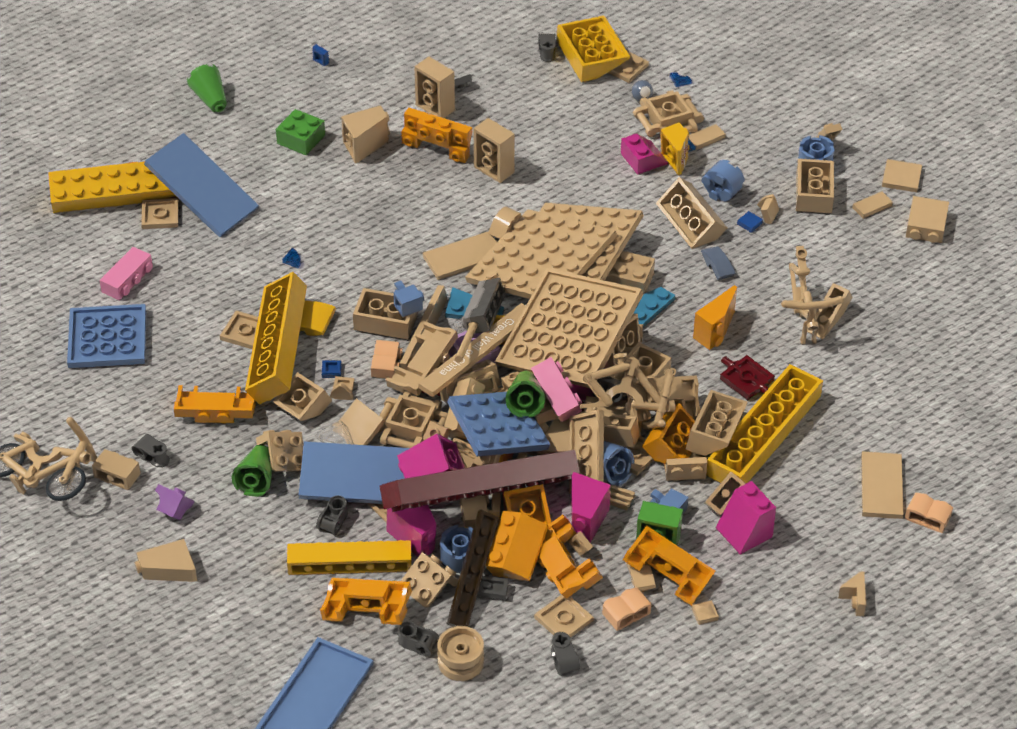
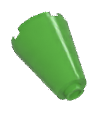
M204 64L192 70L190 73L191 77L189 79L187 77L189 88L211 111H223L227 101L218 67Z
M520 372L507 390L505 397L506 405L510 412L517 417H534L544 407L545 394L532 372Z
M256 445L233 470L231 475L232 483L237 490L243 491L244 495L262 496L270 488L272 469L269 448L265 445Z

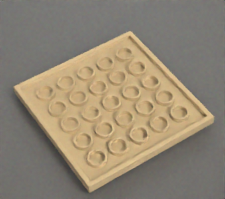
M544 203L539 211L616 230L617 237L582 275L604 281L644 217L642 210Z
M527 209L519 218V221L514 223L513 228L500 238L465 278L467 283L478 285L479 281L500 277L505 293L530 299L547 268L582 276L617 237V233L613 229Z
M547 268L495 362L498 366L533 373L532 367L552 357L554 362L559 361L564 370L561 373L563 378L568 377L571 384L590 388L583 381V376L604 369L644 292L636 287Z

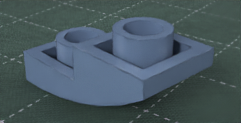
M716 246L701 250L707 267H712L717 280L732 277L736 274L731 262L721 248Z

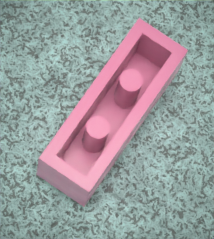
M132 247L100 279L101 292L119 301L124 296H127L131 288L135 284H139L142 277L152 270L151 254Z
M550 357L531 368L561 423L569 419L570 416L582 411L579 406L582 401L577 393L572 394L570 389L573 386L568 377L563 378L561 373L564 370L559 361L554 362L553 358Z

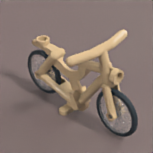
M68 417L66 419L67 424L80 440L76 449L54 447L50 455L38 456L36 453L40 450L37 442L32 440L26 432H21L20 435L15 433L13 436L15 440L23 444L9 443L0 446V477L10 475L9 479L18 492L24 495L26 490L23 484L26 487L36 488L39 480L53 474L46 484V493L52 500L65 501L76 496L86 483V475L80 468V463L88 464L90 461L95 462L97 455L81 427L72 417ZM62 456H69V457H67V458H65V459H63V460H61V461H59V462H57V463H55V464H53V465H51V466H49V467H47V468L41 470L43 464L57 461V460H59ZM27 457L33 462L28 471L22 467Z

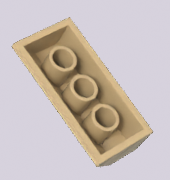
M680 177L656 202L657 206L692 249L717 240L727 229V226L693 184Z
M710 390L690 431L686 450L705 456L728 447L748 402Z

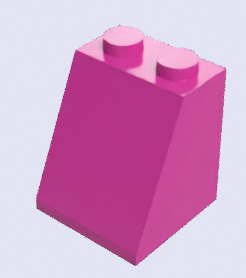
M435 434L397 455L399 469L405 478L465 468L457 444L439 434Z
M573 472L571 525L576 533L581 531L591 543L609 512L611 485Z
M750 481L735 489L716 525V529L741 555L773 537L776 506Z
M428 505L392 512V508L387 509L386 531L397 541L411 540V552L417 557L422 552L430 555L434 551L436 522Z

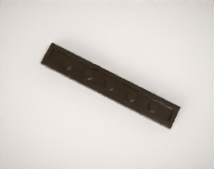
M479 510L477 513L446 624L452 627H469L499 517L484 510Z

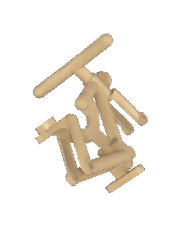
M796 246L795 255L798 267L794 263H789L793 300H784L781 305L783 308L794 309V314L799 313L800 317L807 319L803 323L802 336L800 337L801 345L806 343L807 329L812 331L811 340L815 344L817 343L816 337L817 330L819 329V324L816 321L817 309L842 304L844 297L838 296L824 301H812L811 292L807 291L806 275L810 274V269L807 267L805 259L807 251L804 249V246ZM795 274L799 277L801 287H796Z
M627 353L614 354V359L618 358V365L583 376V381L587 383L599 399L596 403L580 404V408H585V412L595 411L597 407L611 406L614 395L626 393L633 398L631 402L632 408L656 412L654 421L642 423V428L647 430L664 427L666 425V422L663 420L665 412L675 411L674 400H669L676 374L675 368L664 371L665 375L660 395L639 369L638 359L629 357L624 361ZM624 372L621 384L611 387L606 392L597 382V379ZM634 375L656 403L644 402L639 392L630 386Z

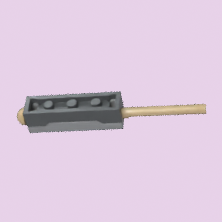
M500 277L479 281L474 290V294L462 317L463 328H466L467 332L455 356L456 362L460 363L463 360L474 333L490 331L506 294Z

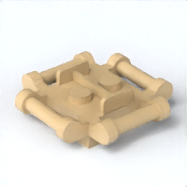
M673 90L648 99L646 97L641 98V107H637L633 111V115L640 120L649 137L654 136L658 132L661 133V129L678 122L682 126L687 124L688 126L684 128L688 132L695 133L698 131L697 124L704 120L703 114L698 112L688 94L680 95L678 91L674 92ZM644 114H648L650 116L649 120L653 125L649 123Z
M406 391L403 395H399L398 399L387 397L384 402V408L379 415L386 421L378 431V433L383 432L380 444L412 448L424 441L423 437L430 421L436 419L439 420V425L443 427L445 425L448 413L440 411L442 401H432L413 396L410 392Z

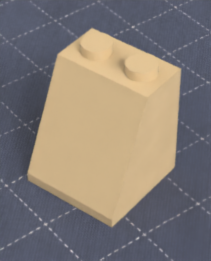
M381 105L341 116L343 143L354 163H359L388 142V135H390L388 122L390 119L387 111L385 112Z

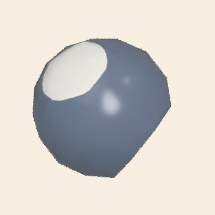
M646 80L637 81L632 87L634 99L640 102L641 98H651L653 95L652 85Z

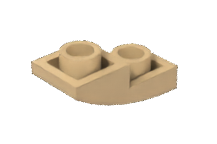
M626 563L634 588L637 587L640 591L656 588L650 565L646 563L638 571Z

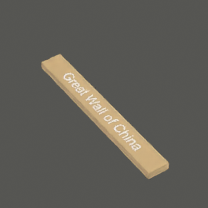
M520 303L492 325L490 331L483 332L469 344L460 363L455 361V354L419 382L418 388L432 397L442 391L509 337L526 305Z

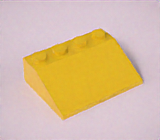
M604 15L557 25L556 41L581 82L598 79L630 59V55Z

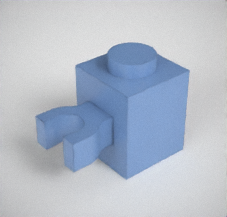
M401 280L394 283V286L397 288L393 292L394 306L402 317L423 310L424 295L421 290L418 291L414 284L405 287Z
M672 488L665 496L656 489L651 493L650 497L653 499L650 502L683 509V514L688 509V496Z

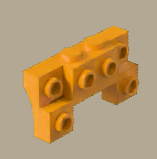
M408 107L404 113V128L401 131L403 144L418 148L423 140L448 148L450 159L466 163L470 157L472 127Z
M179 385L177 398L174 403L175 417H194L195 423H234L235 418H253L256 401L248 393L241 392V387L238 386L235 397V393L199 392L198 386H194L193 392L183 391V385Z
M562 514L548 524L537 560L543 568L546 567L548 571L545 573L552 583H555L561 595L567 599L582 587L586 590L603 577L590 558L577 567L564 545L566 541L577 533L570 521Z
M648 526L644 528L623 558L624 562L638 571L647 563L679 584L680 586L674 595L691 606L716 572Z
M331 578L326 599L320 609L322 620L342 621L347 611L378 612L381 624L401 625L407 614L406 604L412 593L410 582Z

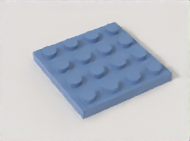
M146 304L70 308L68 368L145 364Z
M507 392L449 396L447 403L477 457L549 449L550 443L539 423L535 420V416L517 417L507 408L505 399Z

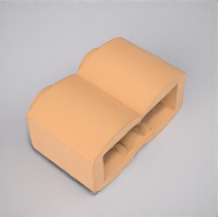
M376 340L371 364V377L385 379L393 377L395 374L394 367L395 365L400 367L398 359L401 360L403 348H400L399 342Z
M915 493L906 510L905 519L943 533L952 515L953 507L945 501L934 500L927 494Z
M636 587L625 590L621 596L607 599L603 604L602 614L614 629L618 631L649 615L652 604Z

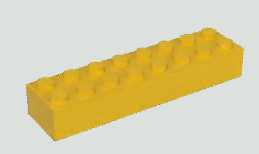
M145 161L48 172L53 213L140 204L142 200L178 197L144 165Z
M294 272L264 286L245 387V391L259 405L272 400L280 394H285L291 387L307 285Z
M789 364L738 423L728 447L713 452L707 459L706 476L721 483L730 472H733L743 482L748 483L821 397L823 380Z

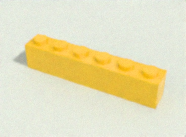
M411 540L287 544L288 575L408 572L412 566Z

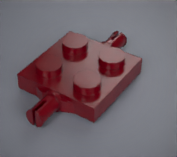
M748 355L737 361H732L727 356L721 359V363L725 364L728 368L720 374V380L747 400L759 392L765 393L769 389L767 386L774 381L775 375Z

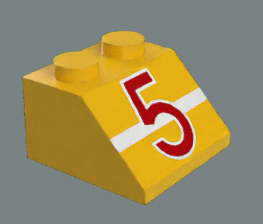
M680 122L661 129V154L666 158L678 176L684 170L688 160V150L690 149L688 144L689 132Z

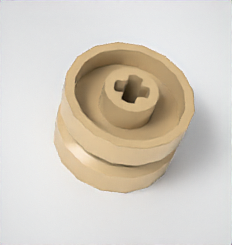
M467 626L452 627L441 634L437 645L438 667L441 673L454 681H467L479 675L484 667V641L482 636L475 629Z

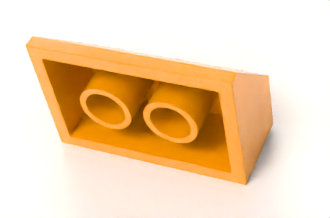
M678 403L675 405L674 412H665L663 420L666 422V425L662 428L652 429L642 446L654 461L666 464V459L689 458L692 451L686 450V446L695 420Z
M503 510L485 567L493 576L530 581L548 525L523 513Z

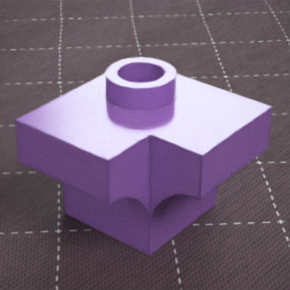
M160 484L156 487L155 491L160 497L156 510L179 521L195 502L185 496V491L176 487L174 490Z

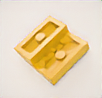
M305 300L300 331H305L306 335L309 336L324 335L336 311L335 306Z

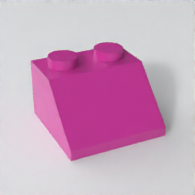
M637 133L621 138V155L637 175L669 164L653 142Z

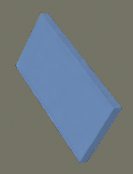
M182 133L145 160L144 165L219 237L259 207L185 133Z
M304 441L299 499L329 501L331 497L339 495L343 496L346 502L383 504L379 485L405 479L404 474L399 469L397 455L410 448Z
M317 637L255 729H331L373 666V660Z

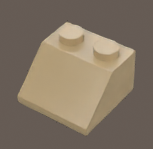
M297 372L292 378L290 390L285 394L278 395L273 403L298 420L303 421L321 415L332 402V399L323 388Z

